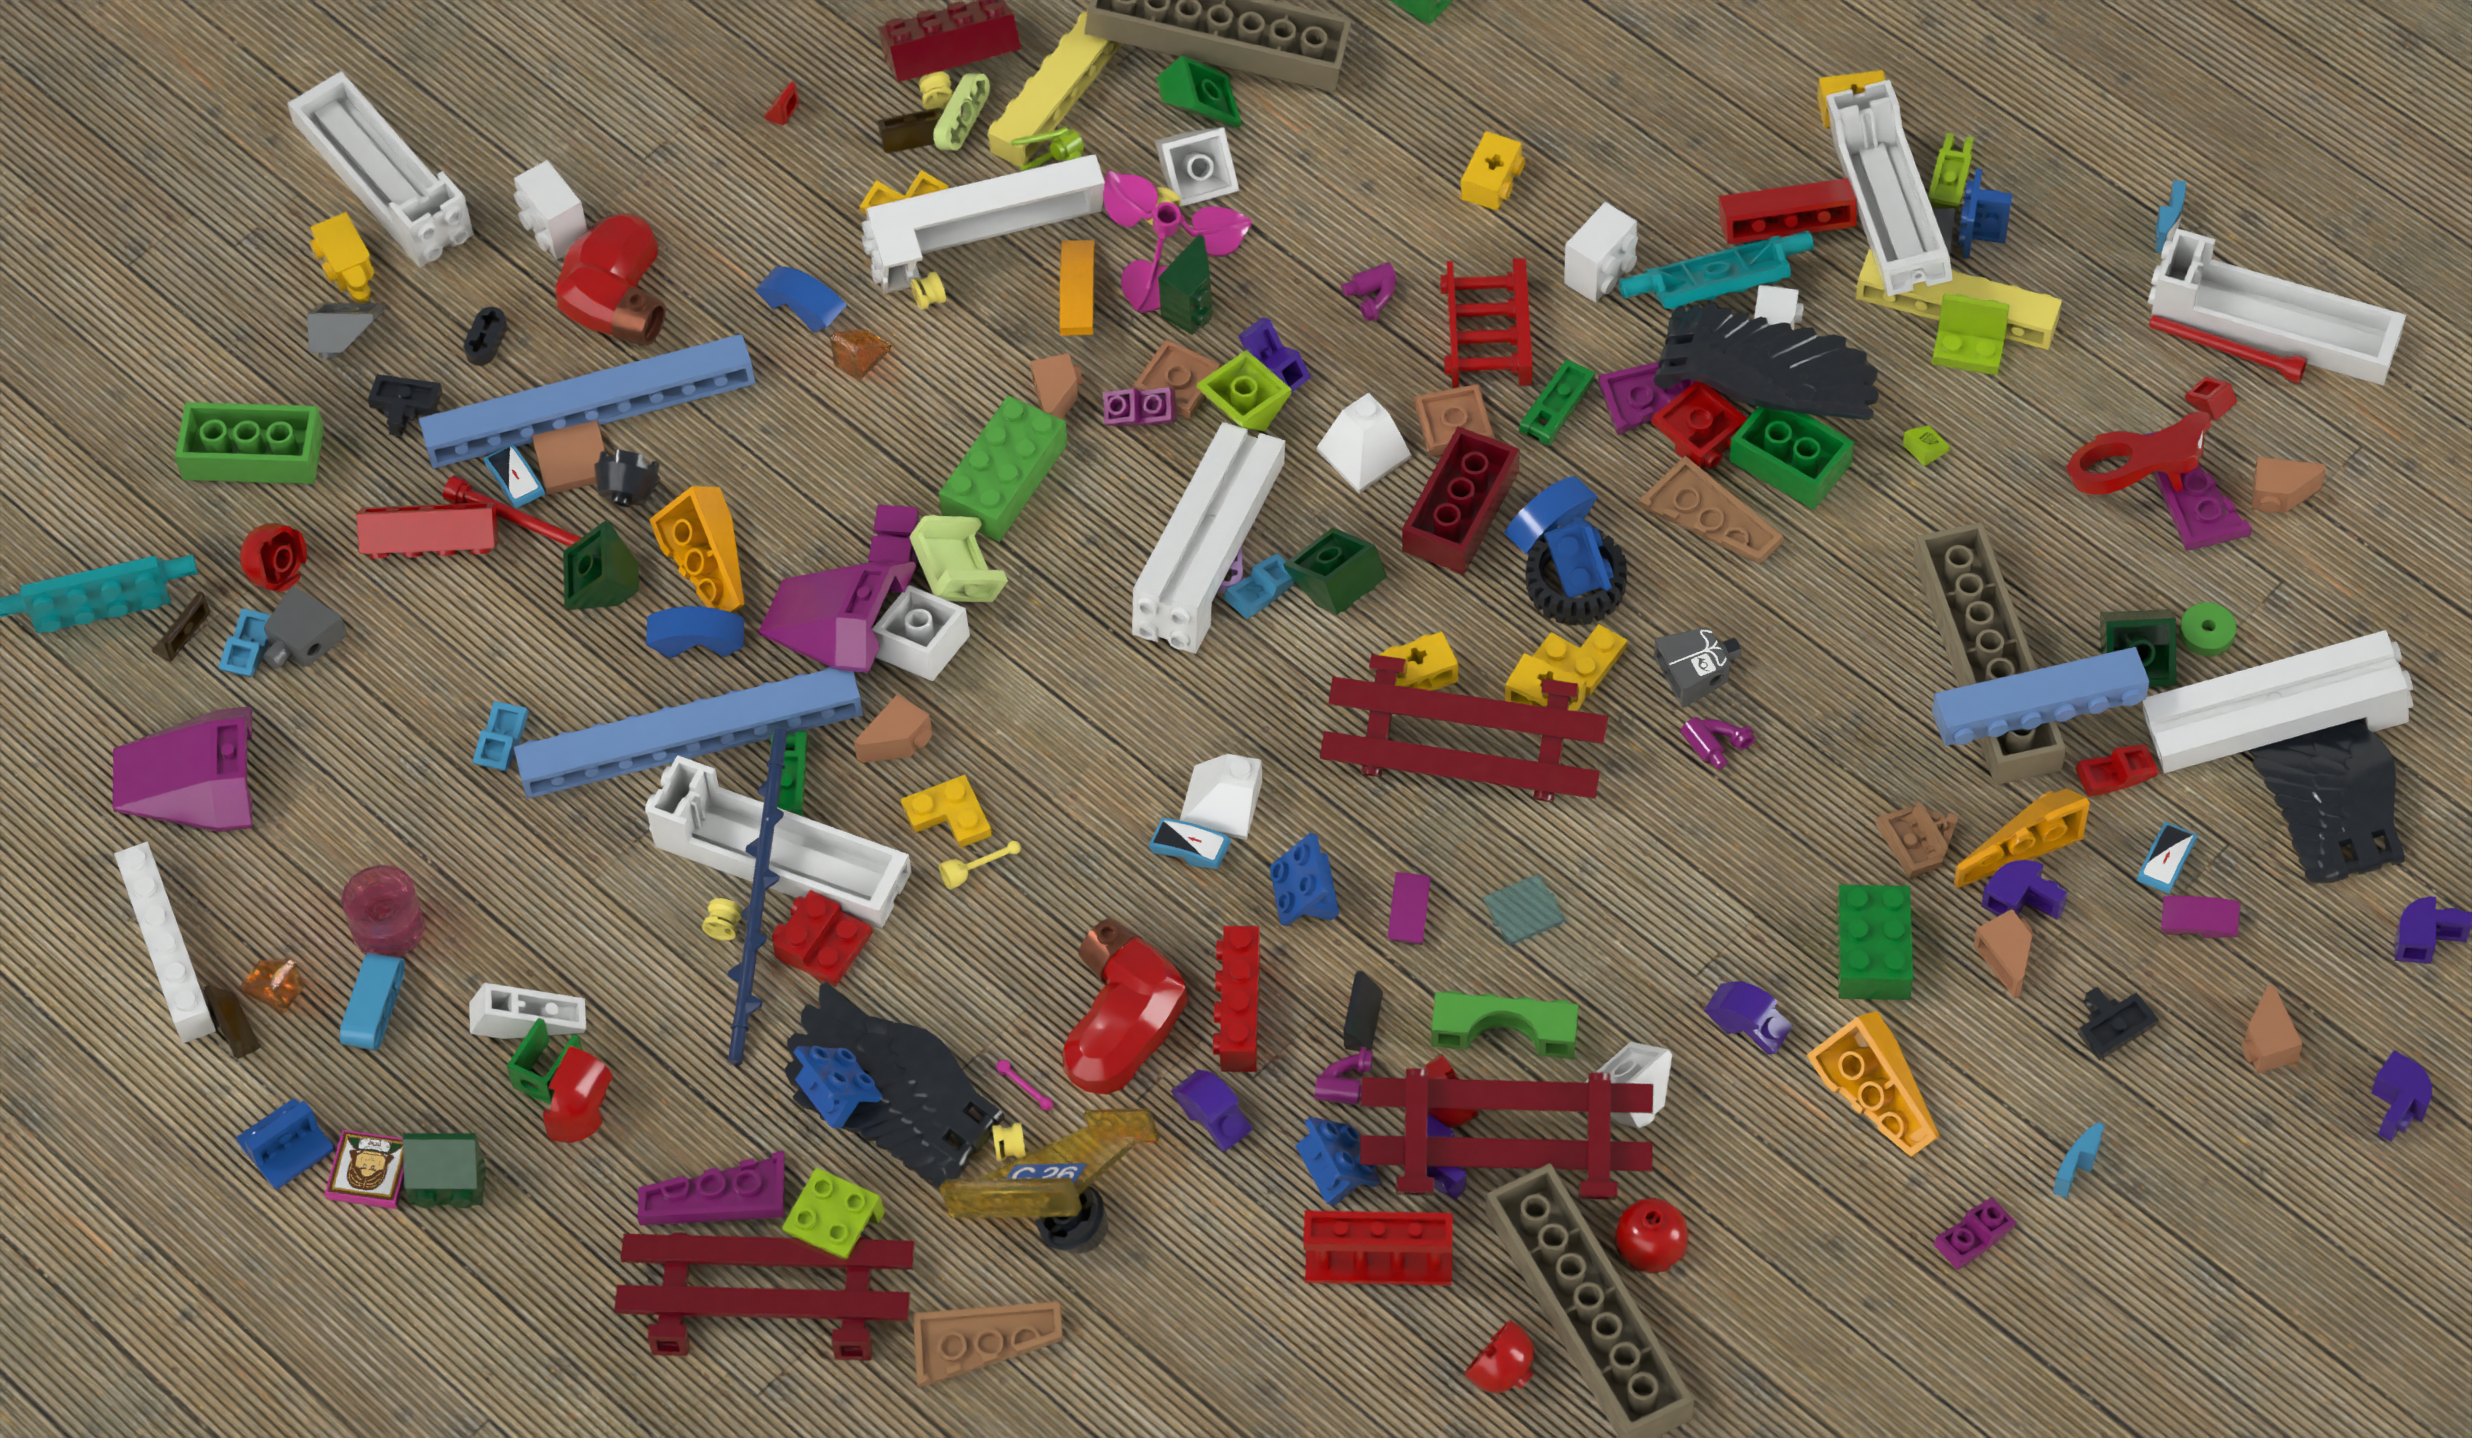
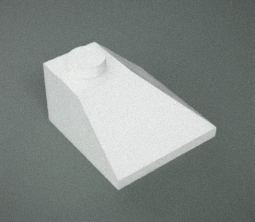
M1224 127L1185 132L1155 141L1163 175L1169 189L1180 197V207L1239 191Z
M1369 393L1341 411L1317 446V452L1359 494L1411 459V453L1391 415Z
M1225 754L1195 765L1180 821L1206 827L1228 837L1247 840L1263 782L1261 760Z
M1630 1042L1595 1072L1609 1073L1611 1083L1653 1084V1114L1611 1113V1116L1619 1124L1635 1128L1646 1126L1653 1121L1655 1114L1664 1107L1672 1054L1669 1049Z

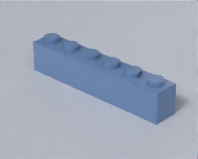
M2136 647L1937 692L1934 693L1932 714L1944 746L1953 744L1964 745L1974 739L1987 736L1999 737L2006 732L2017 729H2033L2043 723L2056 720L2064 722L2082 714H2098L2112 707L2136 705L2146 700L2149 679Z

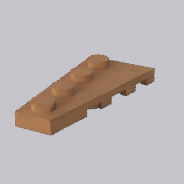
M1686 456L1638 500L1639 507L1760 565L1784 543L1783 535Z
M1060 1301L913 1313L918 1388L1063 1341Z

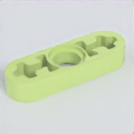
M967 73L962 77L934 129V142L939 150H958L961 148L990 93V83L985 74ZM961 106L963 107V117H962V118H961Z

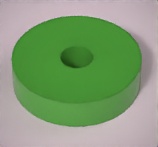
M2208 602L2198 603L2191 606L2183 614L2179 629L2180 638L2190 651L2202 656H2216L2227 651L2233 644L2236 633V621L2233 615L2221 605ZM2209 627L2213 631H2205L2203 628Z

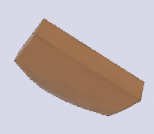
M1916 801L1914 809L1907 807L1879 816L1876 826L1906 875L1911 879L1941 866L1959 816L1949 812L1947 816L1926 809L1922 802Z

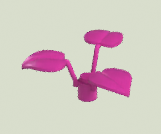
M1113 171L1106 173L1103 201L1110 218L1115 223L1125 227L1137 225L1142 217L1145 220L1153 218V229L1159 235L1153 264L1146 260L1133 261L1126 266L1121 276L1123 294L1133 309L1140 313L1151 312L1160 308L1158 277L1167 268L1166 266H1158L1165 237H1170L1177 232L1179 225L1191 237H1196L1199 234L1205 238L1207 255L1213 257H1224L1234 252L1251 227L1252 220L1247 216L1228 208L1209 206L1193 214V230L1185 221V217L1183 215L1180 216V210L1175 204L1164 202L1157 206V190L1147 179L1137 175L1120 174Z

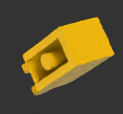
M347 212L311 226L314 240L309 241L315 258L317 260L322 258L325 264H322V268L329 283L335 281L340 292L348 290L351 298L357 303L369 301L372 295L368 281L372 279L374 269L369 260V252Z

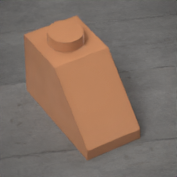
M1069 353L1030 361L1032 381L1040 410L1063 419L1078 399L1077 385L1083 384L1079 365L1072 364Z
M2257 457L2253 476L2251 509L2262 510L2266 513L2288 512L2322 488L2326 464Z
M897 694L854 741L857 760L861 763L911 757L919 747L923 748L932 736L930 714Z
M2011 909L1976 928L1974 947L2015 999L2021 995L2033 933L2028 922L2023 918L2019 919Z
M2274 984L2266 987L2248 1025L2245 1040L2242 1042L2243 1054L2248 1062H2253L2258 1074L2298 1062L2303 1045Z

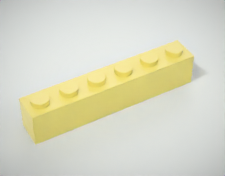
M1083 11L1070 33L1063 35L1059 46L1053 54L1045 57L1036 75L1028 78L1023 91L1017 98H1013L1008 103L1006 112L999 120H995L988 130L990 152L1019 167L1026 165L1045 140L1017 146L1011 145V141L1021 137L1052 132L1123 43L1084 34L1087 12Z
M1869 249L1858 278L1856 299L1937 321L1940 319L1943 294H1960L1969 298L1995 300L2010 306L2005 339L2049 350L2059 321L2062 299L2054 298L2048 294L2024 290L2014 285L1993 282L1984 277H1974L1959 273L1951 269L1952 281L1928 287L1925 281L1913 284L1914 290L1887 296L1872 251Z

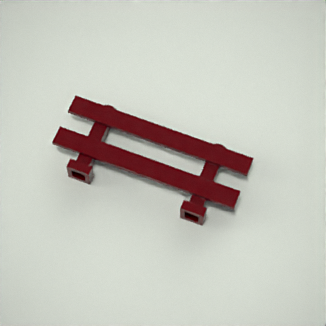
M1371 654L1369 669L1371 673L1376 674L1375 682L1332 676L1329 705L1369 710L1370 713L1366 737L1324 731L1320 759L1361 765V774L1373 777H1382L1384 769L1529 789L1534 790L1533 799L1545 802H1554L1556 793L1596 799L1600 771L1560 765L1564 739L1605 744L1609 716L1569 710L1570 702L1578 701V683L1543 679L1541 693L1543 698H1548L1547 707L1397 686L1398 677L1406 678L1408 663L1403 658ZM1392 714L1542 735L1539 759L1536 762L1390 741L1388 739Z
M1421 1068L1406 1069V1078L1362 1077L1361 1107L1405 1108L1404 1136H1360V1165L1404 1166V1177H1397L1396 1195L1433 1196L1434 1177H1426L1427 1167L1539 1169L1551 1163L1554 1170H1587V1181L1579 1183V1199L1616 1200L1618 1197V1182H1610V1171H1653V1142L1610 1141L1611 1113L1653 1114V1084L1611 1083L1609 1073H1589L1588 1082L1428 1079V1070ZM1428 1108L1587 1112V1140L1427 1137Z
M676 1232L671 1235L623 1234L621 1263L665 1264L662 1286L617 1285L614 1313L659 1315L658 1324H649L648 1342L651 1355L688 1356L690 1342L686 1325H683L684 1316L842 1320L841 1329H833L832 1332L834 1359L871 1361L873 1347L870 1330H866L867 1320L908 1321L910 1292L870 1291L872 1269L913 1270L915 1241L871 1240L866 1237H859L848 1258L843 1259L798 1238L688 1235L682 1232ZM690 1264L847 1268L845 1290L688 1286Z

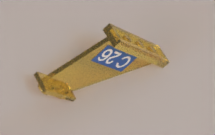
M1150 1109L1086 1110L1084 1117L1088 1125L1087 1127L977 1179L945 1180L939 1189L950 1218L1077 1216L1082 1209L1078 1198L1082 1191L1138 1143L1159 1141L1160 1136Z

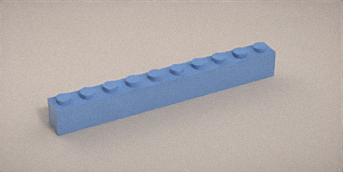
M739 334L484 402L466 405L442 413L432 414L419 418L430 463L432 469L488 455L511 444L518 447L533 443L532 435L596 420L598 425L756 383L743 335Z
M829 667L826 670L811 674H798L791 679L766 682L758 687L742 691L733 690L722 696L697 699L692 703L677 707H664L653 713L640 716L632 715L624 720L608 724H596L584 730L563 732L555 737L539 741L530 740L523 745L515 746L514 751L526 799L670 764L674 762L677 755L690 759L771 739L772 731L776 728L785 729L788 731V734L796 731H803L863 716V711L853 671H843Z

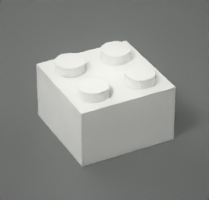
M546 160L514 178L517 190L514 193V198L521 208L518 216L523 226L527 230L532 229L535 232V238L543 251L549 250L554 258L558 260L565 256L570 246L587 231L581 201L550 162Z
M1604 202L1565 244L1564 284L1595 303L1604 294L1608 295L1614 289L1620 276L1624 272L1629 273L1637 261V256H1635L1638 241L1636 236L1637 221Z
M910 585L907 586L905 592L900 594L872 628L880 644L876 658L931 681L938 676L970 636L966 608Z

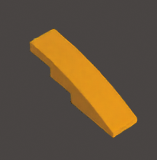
M1094 240L1062 241L1060 264V336L1093 335Z

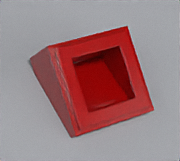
M791 81L777 95L764 115L765 119L783 126L787 123L799 105L795 82Z
M2207 376L2184 396L2198 410L2207 412L2213 420H2218L2236 404V397L2229 382Z

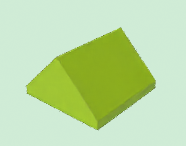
M1247 350L1197 383V388L1242 428L1260 431L1267 430L1292 392L1289 386Z

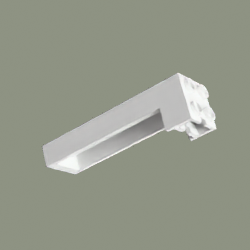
M342 71L287 103L293 124L419 268L428 262L438 259L442 254V248L450 245L453 248L464 243L469 237L474 235L463 193L443 171L437 174V180Z
M1886 80L1864 86L1865 92L1853 95L1852 89L1827 95L1833 143L1845 178L1849 179L1855 194L1856 208L1887 296L1914 290L1913 284L1925 281L1927 287L1952 281L1950 257L1902 129L1899 103L1891 81Z
M1096 154L867 208V221L862 222L864 232L862 242L866 255L871 254L873 264L870 267L874 283L881 284L883 294L911 288L910 279L916 277L921 279L916 263L922 260V254L1101 212L1105 183Z
M2176 229L2173 240H2166L2161 254V259L2163 260L2161 265L2156 266L2151 282L2153 286L2148 299V304L2153 305L2151 317L2157 315L2279 356L2292 357L2295 354L2307 358V364L2384 386L2402 334L2406 318L2405 314L2213 260L2212 255L2216 239Z
M1222 422L1133 588V635L1158 642L1159 637L1168 639L1170 646L1176 649L1197 653L1211 626L1212 601L1284 465L1285 440L1262 433L1259 434L1258 438L1247 435L1248 429Z
M2384 630L2146 697V700L2142 701L2144 718L2163 773H2168L2366 717V727L2371 732L2409 722V708L2413 707L2410 694L2413 686L2408 671H2401L2399 662L2402 661L2397 642H2390L2387 631Z
M677 755L672 766H667L662 774L661 786H664L663 789H658L656 795L652 794L649 797L645 808L655 847L753 882L756 858L745 852V848L759 837L764 803L719 787L714 768ZM778 808L784 812V816L774 828L769 869L778 874L780 879L770 888L796 898L799 896L805 898L808 892L812 890L840 904L843 913L862 922L883 928L894 907L893 901L896 895L901 894L912 872L909 854Z

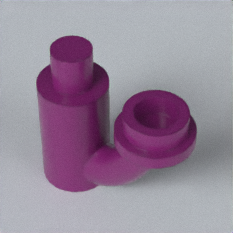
M1386 262L1352 275L1351 281L1342 284L1341 288L1345 297L1353 294L1362 297L1380 290L1374 301L1368 297L1365 298V302L1360 303V310L1365 321L1372 320L1375 322L1379 320L1378 313L1391 299L1397 279L1392 265Z
M1695 717L1687 721L1680 730L1681 735L1704 763H1712L1717 770L1723 769L1727 765L1728 760L1723 756L1724 747L1712 733L1731 737L1730 744L1733 747H1737L1740 751L1747 749L1755 741V736L1750 726L1740 728L1716 719L1701 720L1699 717Z
M1361 1047L1359 1054L1351 1055L1329 1065L1321 1075L1317 1076L1315 1100L1358 1105L1359 1100H1361V1080L1340 1078L1339 1076L1354 1068H1358L1359 1074L1371 1072L1373 1051L1366 1050V1047Z

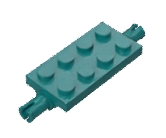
M1807 230L1782 238L1775 236L1676 263L1645 270L1642 274L1618 279L1619 290L1624 299L1651 292L1665 309H1676L1681 305L1685 306L1687 303L1698 300H1713L1721 294L1744 292L1749 287L1763 283L1775 284L1781 279L1791 276L1790 264L1787 262L1786 257L1814 250L1813 238Z
M193 553L165 561L162 558L157 559L156 556L21 585V593L0 597V618L25 612L26 615H30L36 633L54 632L60 628L78 624L85 625L104 618L121 617L127 613L140 610L156 609L160 606L171 604L166 586L168 580L198 575L196 561Z

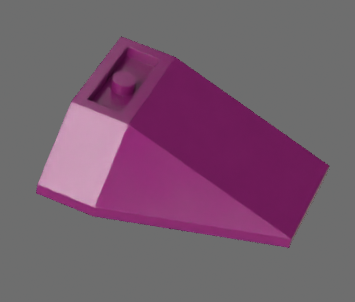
M879 560L785 578L782 580L758 632L764 638L834 669L868 673L880 648V644L871 627L887 592H905L916 564L911 561Z
M251 706L217 709L114 748L113 811L213 831L252 828V796L247 785V740L252 739Z

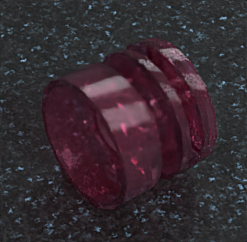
M376 865L365 868L351 877L343 889L341 901L354 944L365 955L371 952L393 957L403 956L414 949L423 938L426 925L413 880L407 873L394 866Z

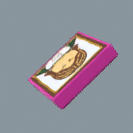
M343 1130L325 1191L326 1199L397 1209L404 1185L403 1138Z

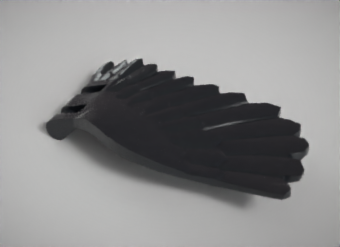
M1715 303L1707 304L1703 308H1700V305L1697 304L1687 311L1681 305L1672 313L1665 339L1666 346L1662 349L1658 363L1659 369L1654 377V383L1657 387L1668 389L1682 380L1690 379L1706 384L1737 401L1771 410L1861 420L1873 418L1874 411L1868 405L1876 404L1879 397L1876 388L1871 386L1877 380L1878 371L1873 366L1867 365L1866 352L1846 347V337L1834 334L1818 336L1813 328L1792 330L1790 323L1786 322L1768 325L1766 317H1758L1750 321L1749 313L1732 315L1731 308L1717 309Z
M2360 719L2247 750L2256 758L2253 761V767L2260 775L2265 777L2264 784L2268 790L2276 795L2274 801L2277 806L2283 809L2281 816L2289 823L2288 831L2293 837L2292 846L2299 854V863L2306 869L2305 878L2310 882L2316 884L2333 883L2348 879L2349 874L2358 872L2361 875L2379 870L2383 864L2391 863L2396 865L2405 861L2404 851L2394 827L2395 763L2390 750ZM2383 836L2386 849L2378 851L2374 838ZM2350 845L2353 859L2345 861L2340 847Z
M824 982L819 988L821 1008L818 1009L807 1004L801 1013V1024L807 1035L794 1033L787 1039L788 1052L793 1061L787 1064L784 1072L790 1085L797 1089V1092L793 1095L794 1101L804 1109L818 1111L795 1080L803 1068L802 1063L794 1054L797 1046H819L822 1048H845L855 1055L856 1062L862 1070L874 1080V1085L882 1094L879 1102L859 1101L842 1129L849 1132H861L862 1139L876 1141L878 1148L891 1150L892 1157L903 1160V1165L909 1170L918 1171L920 1178L932 1180V1185L935 1188L942 1189L948 1187L960 1177L969 1165L968 1159L973 1153L977 1154L990 1138L989 1132L993 1126L1000 1125L1005 1118L1003 1112L974 1090L960 1065L940 1038L924 1028L869 1016L845 999L828 982ZM972 1107L982 1117L978 1123L967 1115ZM820 1113L821 1120L826 1121ZM950 1134L960 1141L961 1146L958 1150L946 1142Z

